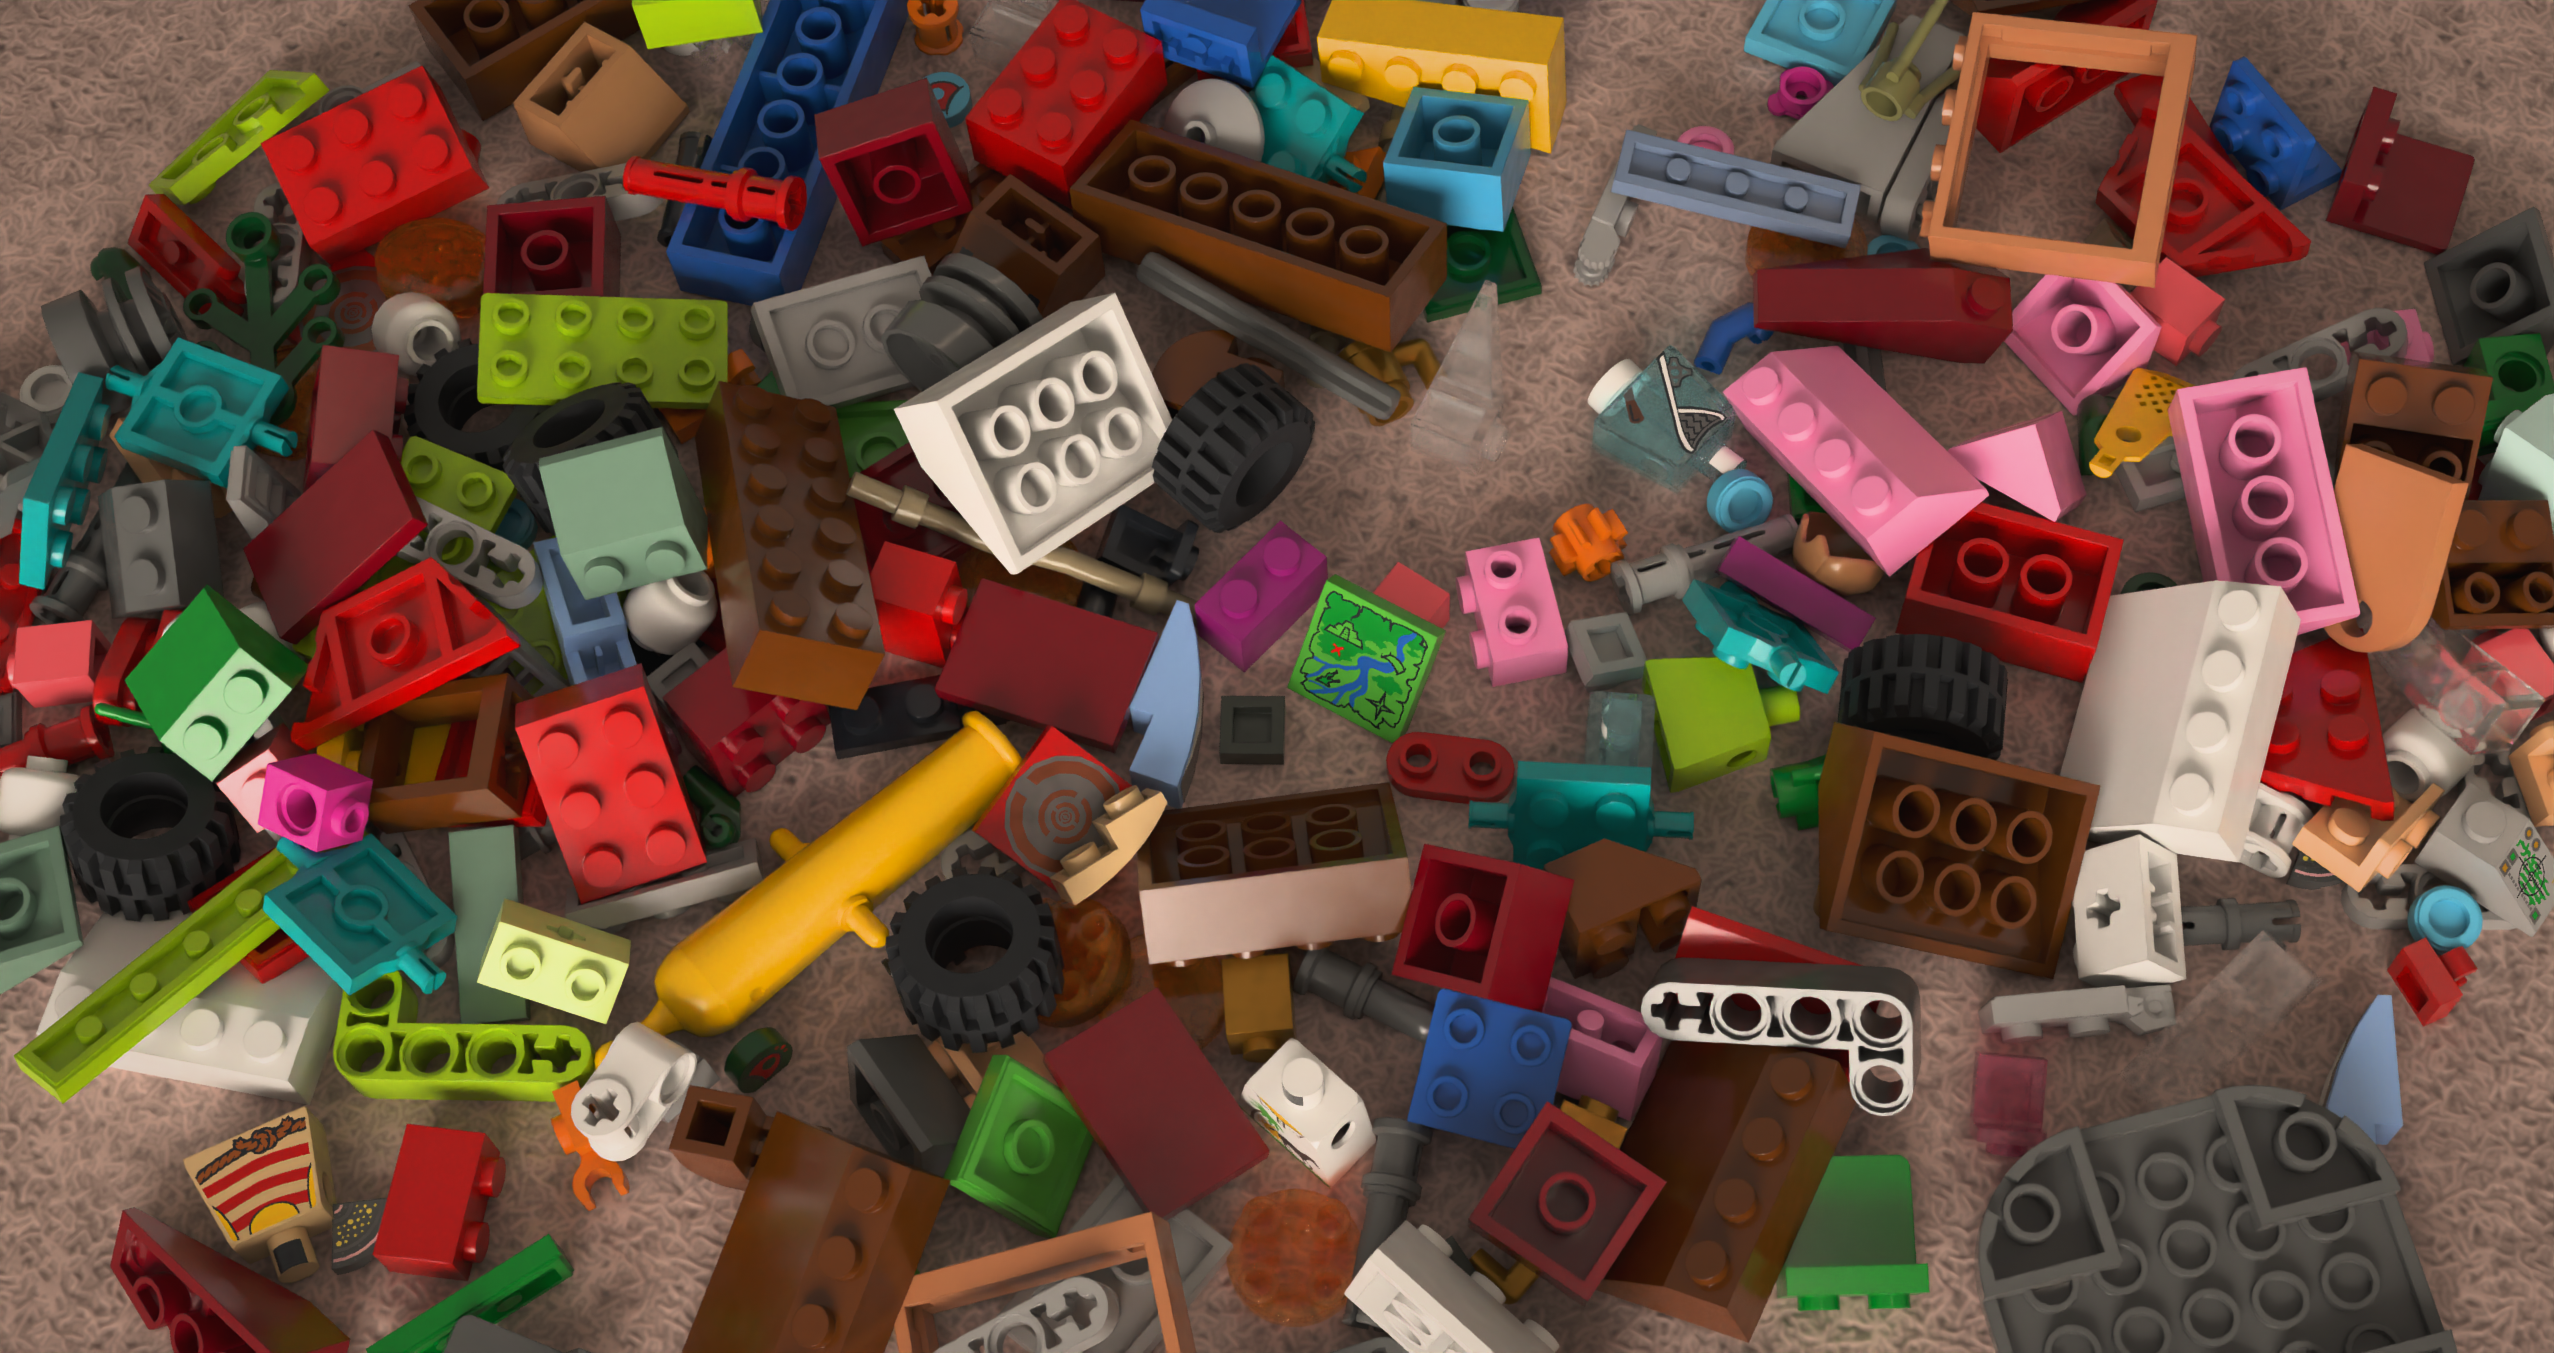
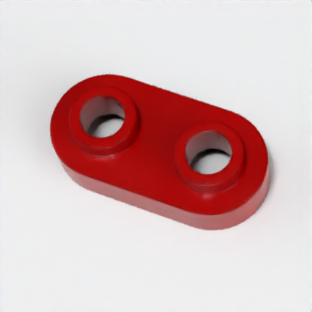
M130 616L123 621L97 674L93 689V709L98 703H106L142 712L125 679L152 649L160 620ZM94 710L97 721L102 725L133 726L116 719L98 715Z
M1411 732L1399 737L1391 745L1386 759L1387 776L1392 786L1400 793L1414 798L1469 804L1470 800L1497 803L1506 797L1514 782L1515 768L1510 753L1502 745L1491 740L1427 732ZM1413 755H1424L1430 762L1423 767H1414L1407 760ZM1485 762L1490 764L1494 770L1489 774L1479 775L1473 772L1471 767L1476 763Z

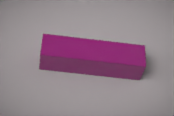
M1740 536L1733 540L1715 570V573L1848 652L1860 646L1876 619L1874 616Z

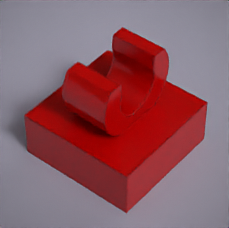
M2425 937L2402 948L2387 971L2424 1027L2446 1017L2463 996L2459 987L2468 982L2465 976L2475 972L2478 968L2463 946L2454 948L2438 957Z

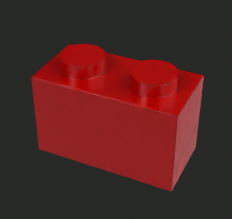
M885 541L870 573L885 652L943 668L969 609L967 589L962 586L956 561Z
M415 1124L406 1125L373 1250V1255L389 1272L468 1281L472 1264L481 1263L484 1260L490 1238L489 1225L487 1222H483L489 1197L497 1198L500 1195L506 1174L505 1160L503 1157H499L500 1151L486 1133Z

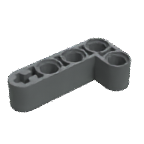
M1682 957L1670 959L1660 966L1642 999L1641 1014L1643 1021L1650 1031L1661 1038L1678 1041L1849 1050L1850 1089L1852 1097L1859 1107L1870 1114L1890 1116L1904 1110L1911 1101L1921 1065L1920 994L1918 986L1911 976L1899 969L1875 966ZM1675 993L1678 994V1001L1680 1004L1677 1003V996ZM1736 993L1748 994L1756 999L1761 1009L1754 1011L1742 1009L1734 1003L1731 995ZM1810 996L1819 998L1827 1004L1830 1012L1827 1014L1811 1013L1802 1006L1799 999ZM1877 1000L1888 1001L1898 1008L1901 1015L1893 1018L1881 1017L1873 1012L1869 1003ZM1880 1065L1891 1067L1898 1072L1902 1079L1894 1082L1880 1080L1874 1076L1870 1068Z

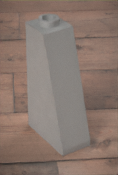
M1910 14L1899 25V30L1887 62L1892 58L1899 57L1923 18ZM1940 22L1935 23L1911 61L1921 73V80L1919 81L1920 91L1953 66L1955 44H1958L1959 35L1965 36V34L1952 30ZM1879 45L1776 142L1772 150L1770 164L1861 185L1855 215L1875 223L1878 222L1882 214L1888 193L1939 95L1944 94L1947 89L1946 87L1928 101L1915 119H1911L1905 114L1897 121H1888L1875 116L1863 104L1861 91L1858 86L1868 74Z

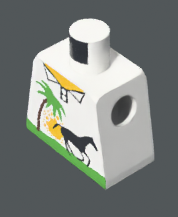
M1290 1038L1244 1085L1238 1103L1240 1108L1330 1189L1377 1142L1362 1098L1294 1038ZM1342 1128L1346 1132L1345 1135L1332 1145L1335 1135Z

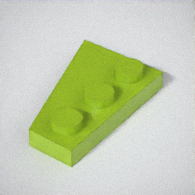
M269 70L148 186L156 194H165L174 204L186 205L189 203L192 205L201 201L215 188L216 180L246 159L254 150L261 146V142L270 139L330 90L315 73Z

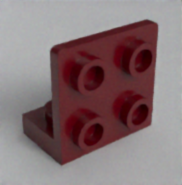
M2373 87L2355 129L2325 221L2439 255L2445 252L2449 246L2475 159L2473 156L2397 134L2401 120L2390 117L2397 93Z

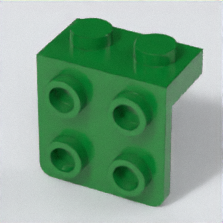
M1901 1155L1832 1156L1776 1281L1777 1298H1797L1798 1311L1840 1310V1297L1867 1296L1868 1309L1911 1308L1910 1295L1930 1292L1928 1263L1916 1264L1910 1164L1905 1157Z

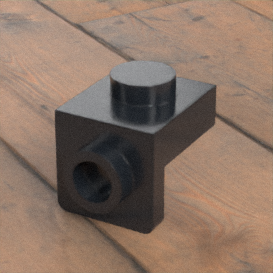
M1122 504L1112 511L1095 559L1138 577L1143 573L1150 574L1167 581L1169 587L1178 579L1185 581L1196 564L1199 548L1194 546L1193 543L1199 524L1187 519L1175 530Z

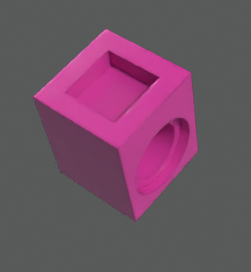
M316 753L268 763L257 825L315 852L362 841L369 817L368 807L373 779Z

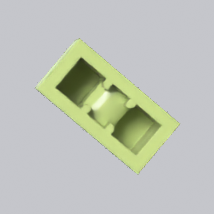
M504 898L481 960L477 983L607 1024L629 966L631 940Z

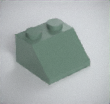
M663 427L539 458V470L560 554L585 600L707 570L708 517Z

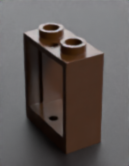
M509 673L454 680L366 722L363 732L364 742L357 773L373 779L368 807V820L385 834L521 818L530 767L515 729V705L535 697ZM477 720L467 777L404 785L415 728Z

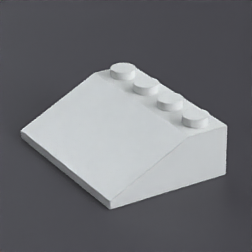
M1116 293L1070 302L894 409L920 466L1010 574L1020 573L1154 484L1153 460L1158 451L1159 443L1172 421Z
M2214 580L2110 596L2097 649L2088 669L2060 776L2101 786L2087 841L2109 844L2139 834L2176 854L2240 863L2301 622L2281 586Z
M122 910L113 916L104 912L83 940L84 945L76 949L60 971L36 1034L40 1035L192 915V913L183 915L181 910L168 912L169 919L154 921L153 914H144L139 922L126 920ZM310 956L264 984L238 962L109 1067L310 1105L337 1028L343 989Z
M1407 1220L1374 1251L1343 1293L1409 1353H1555L1560 1347L1556 1339L1541 1325L1531 1319H1527L1522 1323L1502 1305L1506 1301L1505 1295L1491 1280L1479 1272H1474L1469 1276L1449 1258L1453 1254L1452 1248L1437 1232L1423 1224L1416 1229Z

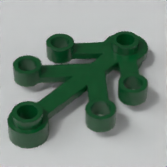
M247 212L239 215L229 224L226 231V243L245 265L248 321L225 307L221 299L212 290L207 288H199L192 291L184 300L183 311L198 328L204 330L213 328L248 351L252 365L283 377L289 386V390L270 419V424L279 426L294 412L297 404L295 385L320 357L322 345L343 347L345 337L342 330L331 318L319 316L307 322L302 331L303 339L279 366L277 362V349L314 305H327L338 297L341 284L339 279L326 265H310L300 274L298 286L274 313L271 262L279 254L281 236L266 216L258 212ZM262 240L257 246L253 247L257 241ZM327 279V282L321 289L312 291L317 281ZM212 303L206 313L198 315V311L203 305ZM331 331L327 340L316 343L321 333ZM200 341L196 343L203 347L225 354L220 349V347L212 341Z

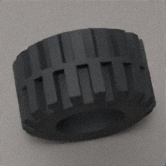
M470 338L458 341V349L448 353L443 348L434 354L436 362L432 366L423 364L416 372L420 381L419 384H409L407 400L410 404L406 405L404 419L408 425L407 431L410 437H420L505 472L502 466L504 464L503 457L509 449L511 442L533 419L553 405L507 404L515 406L513 411L502 423L494 428L481 432L461 431L467 420L476 412L499 404H482L478 401L479 343L472 344Z
M1248 363L1239 364L1235 368L1231 367L1202 386L1175 415L1157 448L1158 451L1152 466L1154 469L1153 479L1160 488L1209 530L1216 533H1221L1225 530L1230 531L1263 511L1289 484L1301 466L1313 439L1312 435L1315 430L1314 415L1258 366L1254 364L1250 366Z
M617 382L601 385L569 396L533 419L509 445V449L504 454V464L502 466L542 530L556 536L539 470V458L663 426L641 389L637 388L635 384ZM665 431V433H666V435H667V437H668V439H669V441H670V443H671V445H672V447H673V449H674V451H675V453H676V455H677V457H678V451H677L676 447L674 446L673 442L671 441L670 437L668 436L667 432Z
M1899 634L1886 636V638L1872 639L1864 642L1863 646L1852 649L1848 653V658L1844 659L1837 723L1997 760L2003 749L2008 672L2004 665L1999 664V659L1992 653L1982 651V648L1962 642L1955 638L1929 634Z
M149 747L147 753L135 754V750L131 749L120 752L121 758L113 762L107 758L94 765L96 772L93 775L82 774L74 782L76 793L66 794L62 804L65 814L60 816V827L77 885L81 886L83 895L90 903L98 901L101 911L113 916L122 910L125 919L140 922L144 914H153L154 921L169 919L168 912L181 910L183 915L190 913L191 910L187 902L235 872L233 863L240 860L241 849L238 841L240 838L232 803L216 784L221 774L219 773L213 781H210L176 753H165L163 747ZM172 828L156 837L131 839L148 830Z
M980 866L978 874H967L966 867L951 870L952 878L941 881L938 875L925 881L927 890L924 893L919 894L912 891L903 900L907 912H895L890 922L893 935L886 937L888 965L905 1014L912 1025L918 1024L921 1035L931 1042L941 1036L944 1048L959 1051L962 1044L966 1043L970 1044L972 1053L987 1052V1044L998 1041L1000 1042L1001 1049L1015 1044L1013 1035L1023 1031L1029 1037L1040 1027L1037 1017L1039 1015L1050 1017L1057 1006L1054 994H1062L1065 980L1062 969H1065L1053 916L1048 903L1043 904L1041 893L1032 884L1023 887L1019 875L1007 871L999 878L996 876L994 867ZM997 946L1007 950L998 962L978 972L956 973L946 970L948 964L957 955L973 947Z

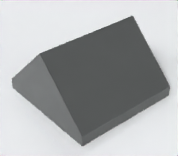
M2533 206L2424 262L2453 365H2464L2478 338L2540 333L2546 356L2554 345V256L2540 210Z
M918 1034L859 1039L848 1045L850 1100L888 1155L944 1177L971 1109Z

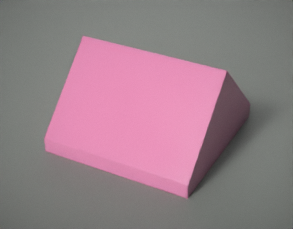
M2045 275L2012 311L2013 332L2004 342L2065 408L2075 416L2077 415L2078 405L2084 398L2095 393L2101 394L2104 397L2125 384L2135 368H2147L2162 326L2121 284Z
M2062 411L1976 435L1948 450L1975 478L2054 522L2079 507L2087 495Z

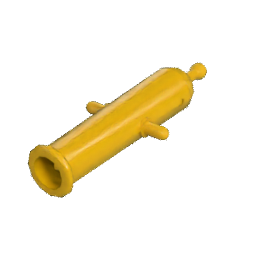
M978 711L967 712L963 715L962 722L964 727L811 843H802L786 828L774 830L769 838L770 846L785 863L672 947L657 968L654 978L658 1000L641 1024L664 1037L680 1030H685L698 1037L716 1036L740 1025L847 932L854 931L872 948L885 946L886 937L890 936L889 929L873 913L874 909L980 819L1023 760L1018 751L991 720ZM613 1041L602 1044L595 1052V1069H597L607 1055Z

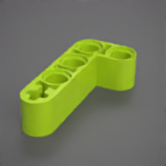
M398 970L384 974L350 996L343 990L333 1049L334 1063L346 1080L364 1097L374 1099L556 1102L552 1091L576 1080L583 1088L596 1070L594 1064L596 1050L587 1036L576 1027L566 1025L416 1023L418 998L412 987ZM394 990L393 996L387 1004L380 1008L370 1009L372 1002L378 995L385 991ZM384 1052L383 1059L377 1067L370 1071L360 1072L362 1064L369 1056ZM450 1053L449 1060L443 1068L436 1072L425 1073L428 1063L439 1054ZM509 1054L516 1055L515 1061L509 1069L502 1073H490L493 1064L499 1058ZM537 1054L540 1055L542 1060H537ZM577 1055L579 1060L570 1061L571 1056ZM566 1066V1071L560 1073L556 1067Z

